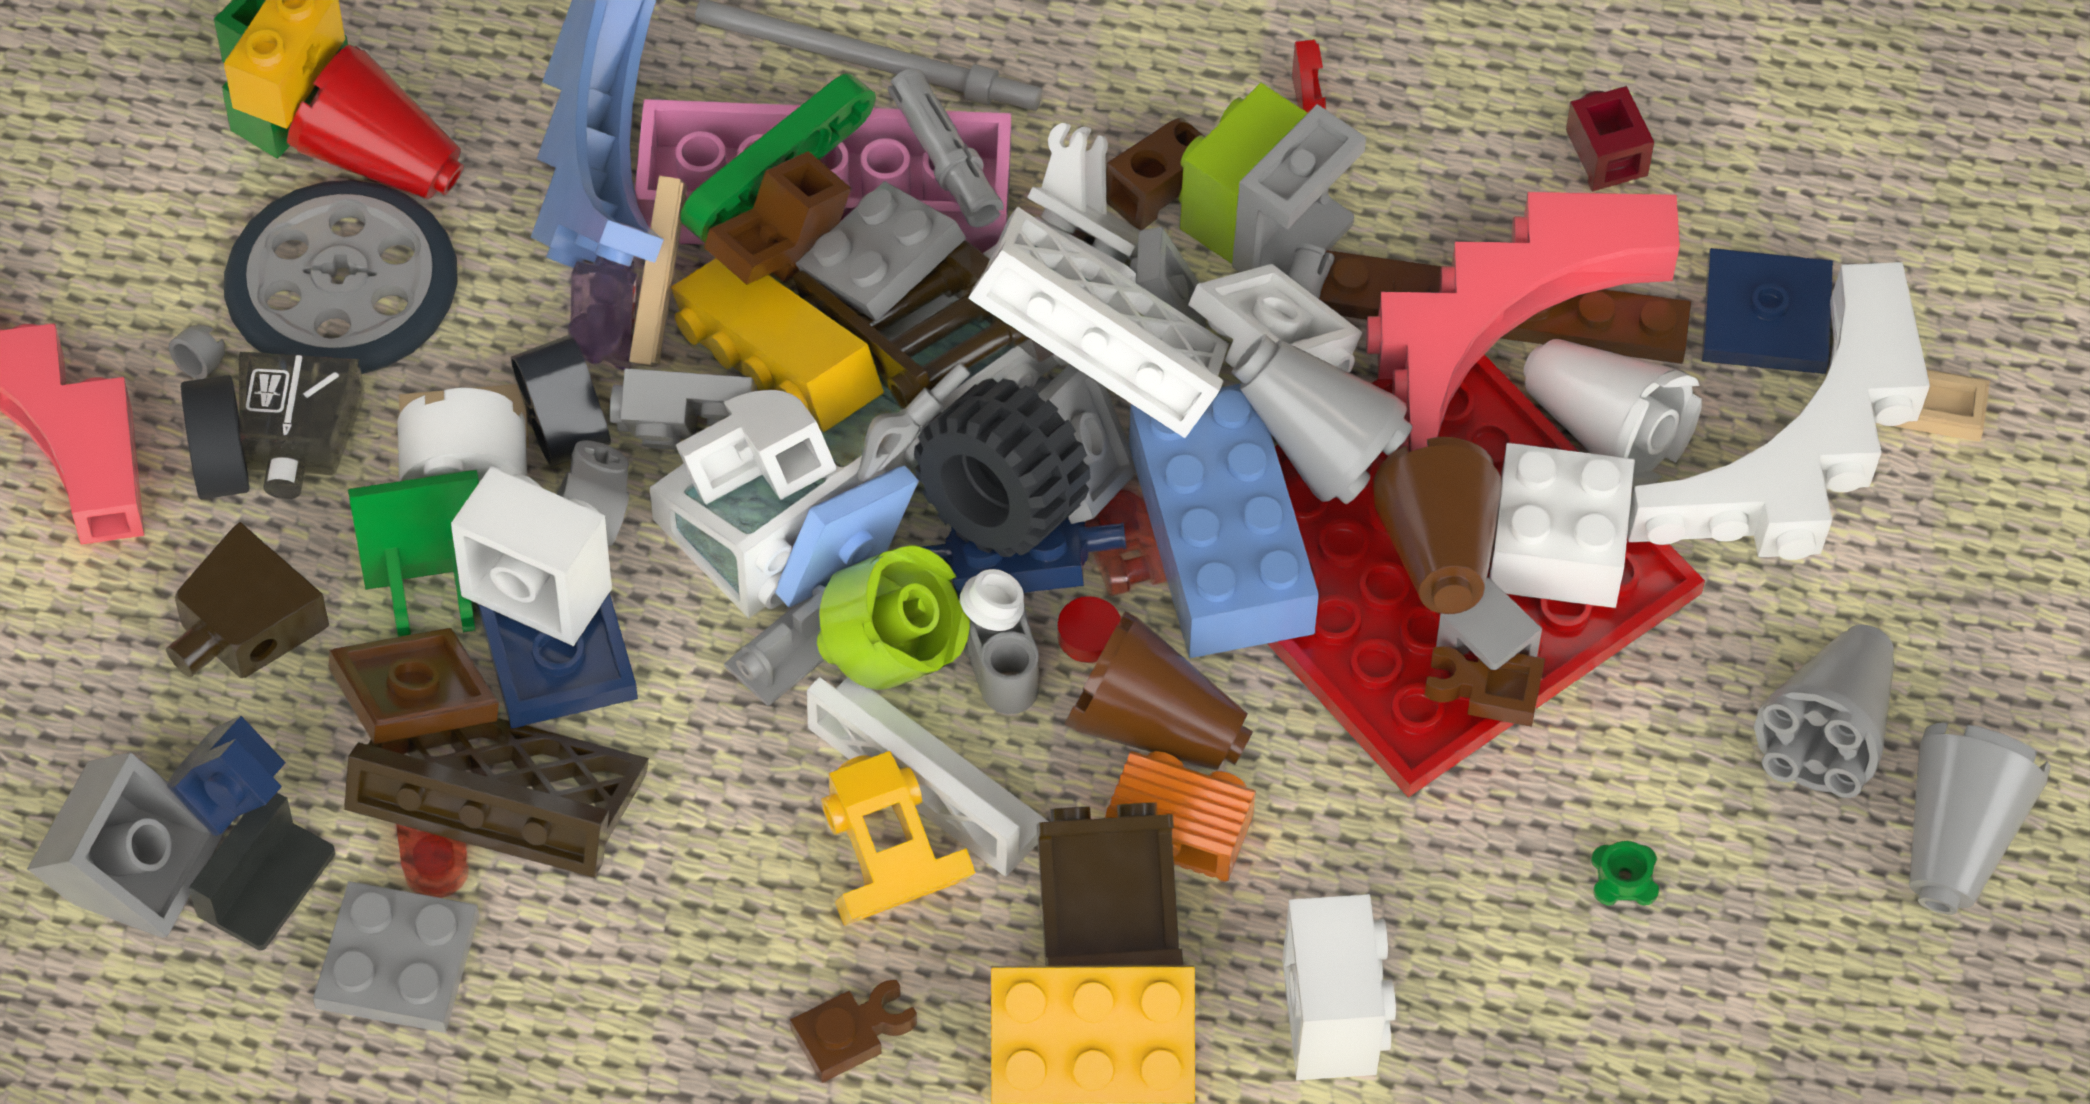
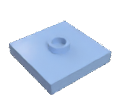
M905 465L902 467L898 466L810 508L778 581L775 593L790 608L812 597V590L818 585L826 587L835 572L888 551L919 480Z

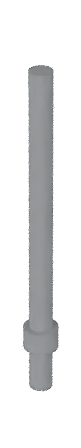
M700 0L697 5L695 21L896 75L907 69H919L925 75L928 83L964 92L965 99L987 105L991 103V100L1033 111H1037L1042 97L1041 87L999 77V72L996 69L973 64L971 69L710 0Z

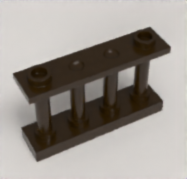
M966 240L957 246L877 322L864 314L858 315L849 308V305L839 300L804 270L792 275L802 299L868 344L880 382L890 390L895 401L902 409H905L924 387L931 391L959 362L968 369L1006 345L1011 348L1019 346L1039 363L1054 355L1048 349L969 299L973 287L984 273L990 258ZM943 294L948 298L956 296L959 299L890 341L880 333ZM975 319L980 323L987 321L991 324L922 367L911 359Z

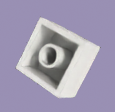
M1507 443L1501 475V498L1493 541L1489 578L1506 594L1616 608L1625 563L1635 459Z
M491 466L451 522L461 596L574 646L612 589L605 515L599 513L593 506L583 500H568L543 489L530 477L522 474L511 475Z
M1370 894L1289 900L1282 962L1296 1080L1377 1075L1380 1051L1390 1050L1391 1048L1390 1021L1395 1020L1396 1005L1392 979L1383 980L1382 960L1388 957L1387 930L1384 919H1373Z

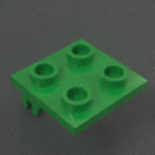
M477 469L348 489L365 590L390 586L398 637L411 635L403 580L454 572L463 633L476 631L471 600L461 596L451 522L479 484Z

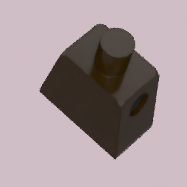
M239 522L177 590L175 602L181 625L187 631L166 647V652L173 664L190 678L215 657L223 662L239 678H246L329 626L323 593L244 524Z

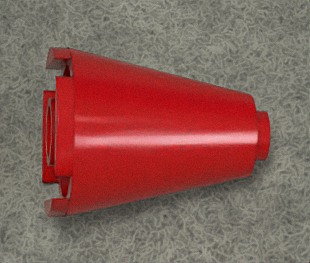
M345 46L331 59L313 84L320 89L314 96L310 106L303 101L300 104L289 128L288 145L303 155L425 199L432 198L437 191L444 196L447 195L457 183L464 169V165L458 161L461 148L365 50H361L357 46Z

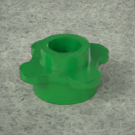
M1620 841L1612 845L1597 847L1591 857V863L1598 871V882L1593 890L1597 901L1607 906L1614 905L1618 900H1635L1643 906L1655 902L1659 894V886L1653 881L1652 877L1657 861L1655 852L1646 845H1640L1632 841ZM1621 871H1628L1631 874V878L1622 879L1619 873Z

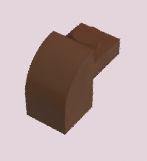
M807 151L765 171L753 209L709 229L704 248L746 285L771 273H774L785 282L791 279L792 275L800 271L796 262L814 247V244L821 236L830 232L839 224L851 187Z

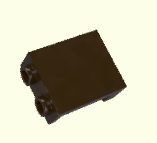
M1157 802L1117 805V818L1091 819L1090 807L1050 809L1051 822H1039L1036 824L1045 966L1183 965L1182 949H1179L1172 844L1173 814L1158 815Z

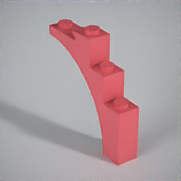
M1528 192L1524 217H1513L1512 243L1455 242L1452 266H1441L1439 293L1381 292L1378 317H1367L1366 353L1378 354V379H1393L1392 394L1406 404L1407 411L1404 419L1413 426L1408 437L1395 451L1407 446L1408 453L1428 447L1427 439L1438 437L1448 404L1469 370L1502 336L1536 313L1577 295L1614 286L1673 281L1680 247L1677 195Z
M55 323L45 325L22 324L13 329L0 330V411L25 430L55 466L69 497L80 544L145 536L133 411L124 377L111 379L93 377L80 383L66 384L64 354Z

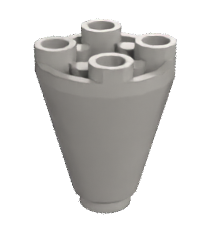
M1266 334L1258 338L1246 350L1232 370V374L1242 382L1240 389L1311 492L1322 502L1330 501L1335 497L1339 498L1344 504L1351 502L1363 490L1371 477L1365 470L1381 451L1386 455L1392 454L1405 441L1413 428L1404 419L1407 411L1406 404L1397 396L1283 340L1275 343Z
M1864 624L1852 626L1847 631L1838 635L1763 701L1758 710L1754 730L1758 746L1764 754L1762 766L1769 776L1780 782L1794 781L1815 791L1832 792L1842 798L1857 796L1864 784L1874 776L1884 748L1894 670L1893 644L1883 631Z

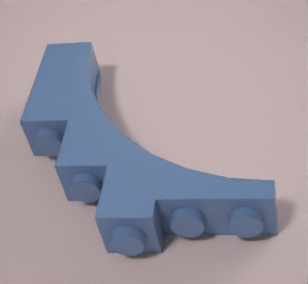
M572 0L542 81L545 84L560 89L561 92L537 156V160L555 167V171L531 238L549 246L546 258L581 270L584 260L605 266L608 259L630 267L634 256L655 263L664 240L649 228L638 207L632 181L630 154L632 108L639 64L656 0Z

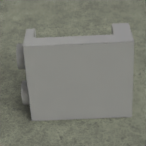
M1317 104L1239 182L1232 267L1239 272L1273 264L1288 275L1298 244L1309 243L1330 250L1353 226L1354 214L1334 201L1329 196L1328 190L1365 152L1366 136Z

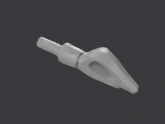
M959 362L931 391L924 387L905 409L898 413L880 414L871 421L857 473V478L860 482H867L876 471L880 472L916 437L921 426L927 425L945 409L942 402L971 374L965 366Z

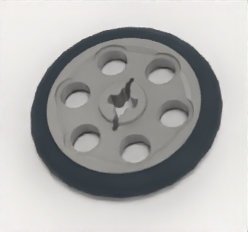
M357 180L321 182L296 189L271 202L248 222L232 246L224 271V299L232 322L245 340L271 361L294 370L296 355L302 356L300 373L328 377L334 372L339 376L361 375L388 367L412 354L435 333L451 308L458 284L457 257L446 230L428 209L409 195L382 184ZM343 218H357L365 224L359 233L348 237L339 236L331 230L333 225ZM289 240H298L308 246L307 251L296 259H283L275 254L277 247ZM395 245H405L414 251L411 259L402 264H389L381 258L382 253L386 249ZM338 268H348L350 275L345 276L342 284L332 283L331 277L337 274ZM280 291H292L301 297L296 306L284 311L275 310L267 305L270 297ZM386 296H399L408 302L405 309L395 315H382L373 309L376 302ZM329 319H341L350 324L349 331L339 338H323L317 333L318 327Z

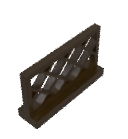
M498 718L494 722L373 744L372 740L368 744L358 742L348 756L344 810L595 878L603 865L605 844L643 782L648 770L649 758L527 725L511 729L508 720ZM485 738L496 741L498 744L474 748L468 740ZM450 744L456 753L431 757L426 749ZM544 754L556 757L559 760L536 765L530 757ZM512 761L517 770L494 774L488 766ZM608 771L624 777L598 782L592 773ZM574 778L580 786L556 791L550 782Z

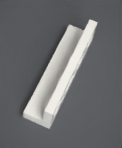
M819 677L807 689L808 729L848 759L861 755L874 757L891 751L898 768L902 769L909 766L916 777L922 795V804L916 805V810L1002 875L1007 877L1038 844L1036 824L1049 821L872 689L861 686L848 677L837 688L832 687Z

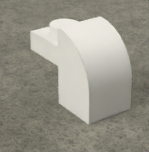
M778 390L749 392L725 401L724 405L729 413L727 418L676 444L695 489L706 505L761 475L765 477L781 500L837 470L819 426L811 413L796 396Z

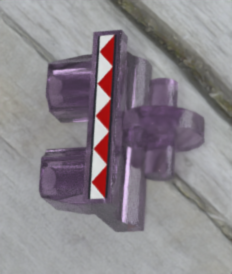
M597 256L593 265L577 261L571 273V316L568 335L571 334L575 338L584 360L589 363L598 364L606 361L613 364L619 370L631 369L633 363L629 362L636 322L637 274L634 273V261H632L629 267Z

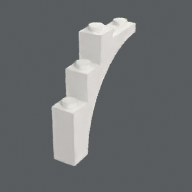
M1903 262L1841 265L1830 299L1834 338L1830 369L1824 383L1803 412L1767 444L1727 466L1683 480L1634 486L1627 533L1629 542L1650 541L1654 544L1665 545L1683 539L1714 538L1715 540L1725 542L1734 541L1743 536H1754L1758 557L1780 556L1787 560H1798L1810 555L1821 554L1832 523L1826 489L1834 492H1849L1862 487H1870L1882 453L1875 423L1884 426H1896L1908 421H1918L1930 387Z

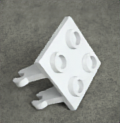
M1068 123L1056 125L1048 137V146L1052 154L1042 187H1032L1027 198L1045 208L1041 215L1044 220L1069 233H1074L1078 229L1096 237L1092 247L1121 263H1125L1127 258L1132 260V258L1138 257L1139 231L1141 230L1107 211V138L1098 135L1091 149L1087 151V138L1091 133V128L1081 127L1072 134L1069 147H1066L1064 139L1071 126Z

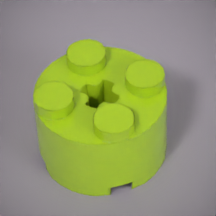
M913 545L888 550L835 572L824 590L820 604L819 619L821 631L817 636V647L820 655L826 662L837 665L852 681L866 688L876 690L894 688L942 669L961 655L967 643L970 630V618L963 611L960 599L958 600L956 591L950 581L957 578L950 566L937 554L928 549Z

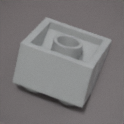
M131 752L87 762L27 870L75 906L165 938L168 937L191 895L189 886L210 860L226 829L221 835L213 836L167 788L168 781Z

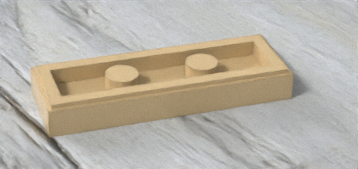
M659 176L650 229L664 240L656 262L653 263L645 260L629 362L651 367H656L657 364L660 365L671 286L682 227L680 214L686 202L688 186L685 185L686 183L677 178Z

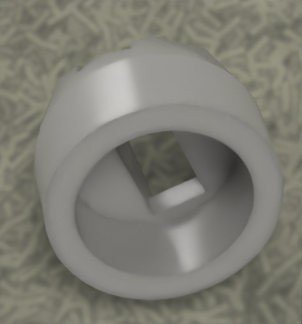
M200 324L184 329L169 343V352L179 369L196 380L204 379L213 372L222 362L225 355L224 340L221 339L216 342L209 334L214 328Z

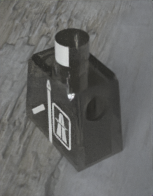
M240 351L238 359L240 437L247 468L250 470L266 471L263 488L270 496L279 499L297 498L302 491L304 474L333 475L337 472L364 400L365 390L359 359Z

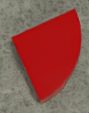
M1316 39L1296 41L1294 45L1292 80L1298 107L1307 113L1317 104L1326 110V97H1322L1318 80L1319 69L1323 68L1319 43L1316 44Z

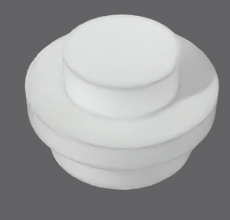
M988 569L970 578L965 583L960 593V604L965 614L977 625L989 630L1005 631L1013 628L1023 615L1024 593L1021 585L1013 576L1001 570Z

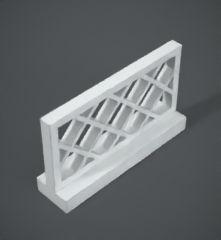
M1019 207L1014 210L1003 229L984 273L973 287L969 299L1186 438L1221 389L1223 380L1218 375L1229 343Z

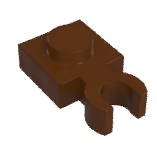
M1445 646L1434 647L1431 667L1446 670L1452 674V677L1440 679L1428 676L1424 696L1436 702H1450L1459 696L1470 698L1467 715L1532 727L1545 658L1517 653L1501 667L1492 670L1479 658L1478 662L1466 660L1462 653L1454 648Z
M887 980L877 985L871 992L869 1001L861 1005L857 1004L849 990L790 1019L791 1031L822 1083L882 1054L878 1035L883 1033L889 1036H900L908 1033L916 1026L917 1012L914 1007L906 1009L899 1014H890L883 1009L888 1002L894 1001L901 996L900 984L897 980Z

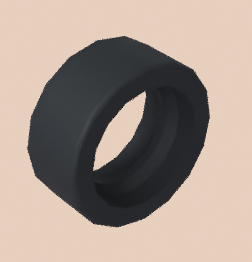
M231 375L182 382L180 388L185 428L199 499L203 500L249 492L250 486L244 442Z

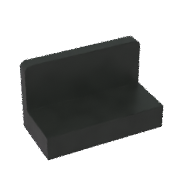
M277 792L266 805L244 813L189 886L196 915L198 918L238 940L262 951L267 948L335 856V848L333 844L294 824L288 798Z

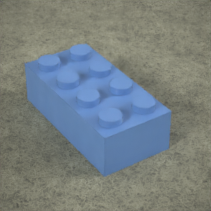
M1241 384L1221 387L1219 393L1186 438L1133 404L1130 407L1129 448L1189 659L1315 634L1319 593L1270 431L1241 391Z

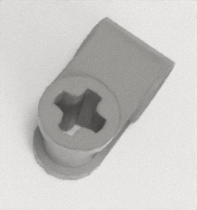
M580 441L574 447L570 472L566 473L557 495L568 500H583L593 506L599 513L605 515L608 546L611 547L619 533L628 505L627 477L629 462L621 452L613 447L595 441Z
M1025 606L1019 622L1013 628L1005 631L983 628L970 619L969 636L963 652L966 657H969L983 699L989 707L996 712L1004 714H1018L1029 709L1036 701L1039 693V654L1029 627ZM1014 671L1019 674L1007 676L1000 673Z

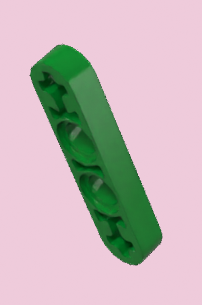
M850 73L841 74L701 184L686 200L680 214L681 223L705 243L709 229L753 209L765 171L807 151L820 160L855 132L871 114L876 101L875 92Z

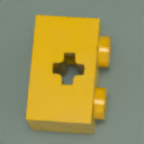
M266 0L224 62L229 93L234 109L286 129L289 127L302 101L305 102L315 87L314 81L335 56L345 40L339 0Z

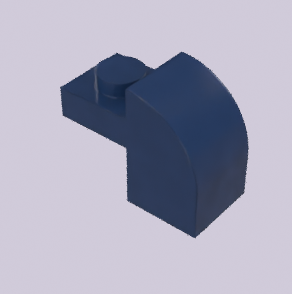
M239 716L214 727L178 766L170 777L167 788L213 836H218L224 832L237 816L264 806L282 787L275 780L274 776L286 762L242 716Z

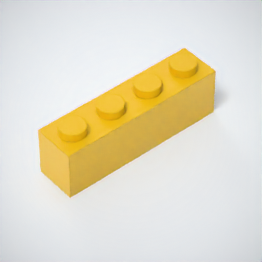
M715 258L671 286L679 311L675 313V321L681 333L691 344L701 343L712 351L714 357L724 368L730 369L734 367L745 377L753 378L757 385V391L778 390L796 396L811 413L820 431L823 433L884 393L868 344L771 276L767 275L746 285Z

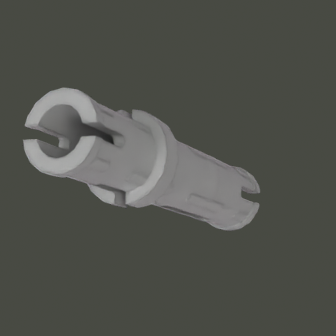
M912 68L898 73L891 80L893 86H888V92L904 114L907 123L921 146L932 160L935 167L934 176L939 186L945 191H950L970 226L979 228L993 223L1001 215L998 210H1003L1004 205L984 176L985 174L982 171L984 164L978 152L973 148H968L966 143L963 142L957 132L958 130L931 90V86L921 70Z

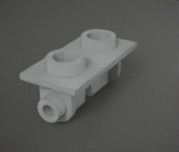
M818 585L812 590V597L794 605L724 663V667L768 707L824 661L817 647V636L821 631L819 619L820 604L826 588L822 585Z

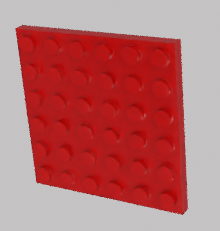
M1485 354L1469 370L1448 404L1438 437L1459 438L1482 447L1493 459V465L1497 469L1500 478L1507 443L1579 452ZM1377 379L1371 383L1392 394L1393 379ZM1278 444L1275 446L1276 454L1319 597L1315 634L1267 643V645L1409 798L1507 730L1514 723L1467 715L1470 698L1459 696L1450 702H1436L1424 696L1428 676L1447 679L1452 677V674L1446 670L1431 667L1433 648L1437 647L1441 613L1428 609L1422 603L1375 508L1374 478L1381 464L1390 455H1386L1381 451L1365 470L1371 477L1363 490L1351 502L1344 504L1337 497L1330 501L1322 502L1311 492ZM1627 536L1624 570L1616 608L1507 594L1542 628L1537 657L1545 658L1536 709L1700 596L1703 592L1705 580L1670 544L1659 545L1650 541L1629 542ZM1491 552V557H1490V563H1489L1487 578H1488L1489 575H1490V566H1491L1492 552ZM1471 650L1464 655L1466 660L1478 662V657Z

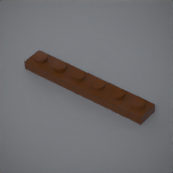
M1329 250L1325 252L1333 254L1335 259L1324 281L1319 300L1340 316L1367 320L1368 316L1378 317L1381 292L1439 293L1441 266ZM1602 289L1577 295L1540 311L1500 339L1542 345L1553 339H1561L1623 356L1683 364L1691 301Z

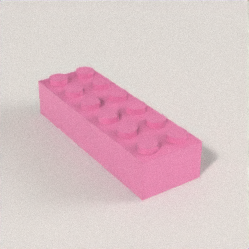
M644 99L635 195L638 207L649 228H651L659 176L677 178L685 182V185L688 186L687 200L701 184L801 105ZM873 108L867 120L855 132L820 159L825 166L851 187L840 222L858 206L864 196L874 191L885 181L955 220L965 235V240L980 252H986L998 243L1008 221L1011 113L946 111L963 142L966 143L968 148H973L978 152L984 164L982 170L985 174L984 176L1003 202L1004 209L998 210L1001 215L993 223L979 228L972 227L967 223L953 195H951L950 191L942 189L936 181L933 162L907 123V119L900 109ZM682 224L679 244L705 245L702 240Z

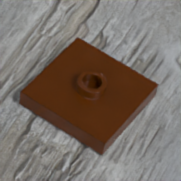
M452 628L329 650L328 668L373 744L497 721L499 702Z

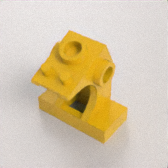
M891 751L874 757L869 755L854 757L843 763L838 770L829 773V795L821 798L823 811L834 835L847 832L856 853L864 881L863 887L844 893L835 901L844 926L964 882L976 873L967 848L935 859L915 807L922 804V795L916 777L909 766L902 769L898 768ZM891 806L900 822L907 842L876 853L863 816Z

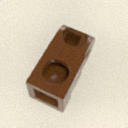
M1176 118L1108 161L1106 168V203L1132 226L1139 230L1145 229L1158 218L1159 210L1179 197L1183 180L1182 156L1196 137L1204 135L1184 118Z

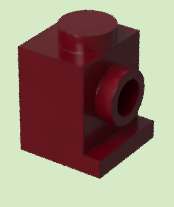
M1627 86L1606 92L1593 91L1585 94L1580 99L1570 101L1566 132L1588 175V184L1592 192L1648 176L1655 142Z

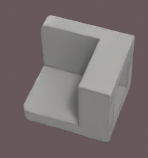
M1488 577L1483 597L1474 607L1457 614H1441L1436 646L1454 648L1462 653L1463 656L1471 650L1488 668L1496 670L1517 653L1537 657L1542 628Z

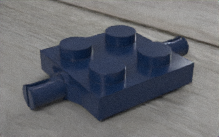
M1069 517L1038 545L1023 555L1015 553L1012 557H1001L994 549L990 553L979 550L974 542L969 541L966 543L958 537L952 527L945 544L921 546L937 554L950 566L957 577L953 579V586L958 600L965 583L970 578L988 569L1001 570L1013 576L1021 585L1023 593L1084 586L1083 566L1089 557V552L1127 549L1124 522L1086 527L1084 521L1071 524Z

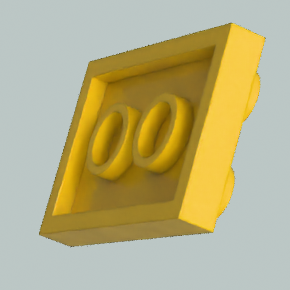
M1194 965L991 966V1104L1195 1103Z

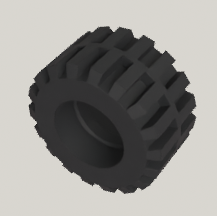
M991 378L981 381L978 385L974 384L922 429L918 436L920 442L914 447V458L919 463L915 467L916 476L925 487V490L922 492L929 504H933L938 511L937 516L945 525L949 524L956 531V535L966 543L972 541L979 550L987 553L994 549L1001 557H1012L1015 553L1023 555L1038 545L1081 506L1080 503L1087 497L1089 491L1086 482L1091 479L1090 467L1083 461L1087 456L1083 443L1076 440L1074 436L1076 430L1069 420L1065 421L1057 412L1058 408L1049 399L1045 402L1039 397L1036 390L1027 385L1022 389L1019 388L1014 380L1003 378L997 382Z

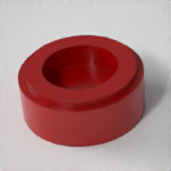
M1085 596L1070 601L1061 610L1057 622V639L1061 649L1066 655L1076 661L1084 663L1097 662L1121 620L1120 614L1110 602L1099 597Z

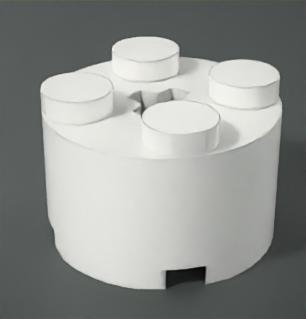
M477 388L444 390V400L425 405V396L413 400L401 411L398 417L399 481L477 469L480 482L491 466L511 475L522 474L527 476L525 418L522 412L519 416L514 413L513 402L507 397L496 392Z

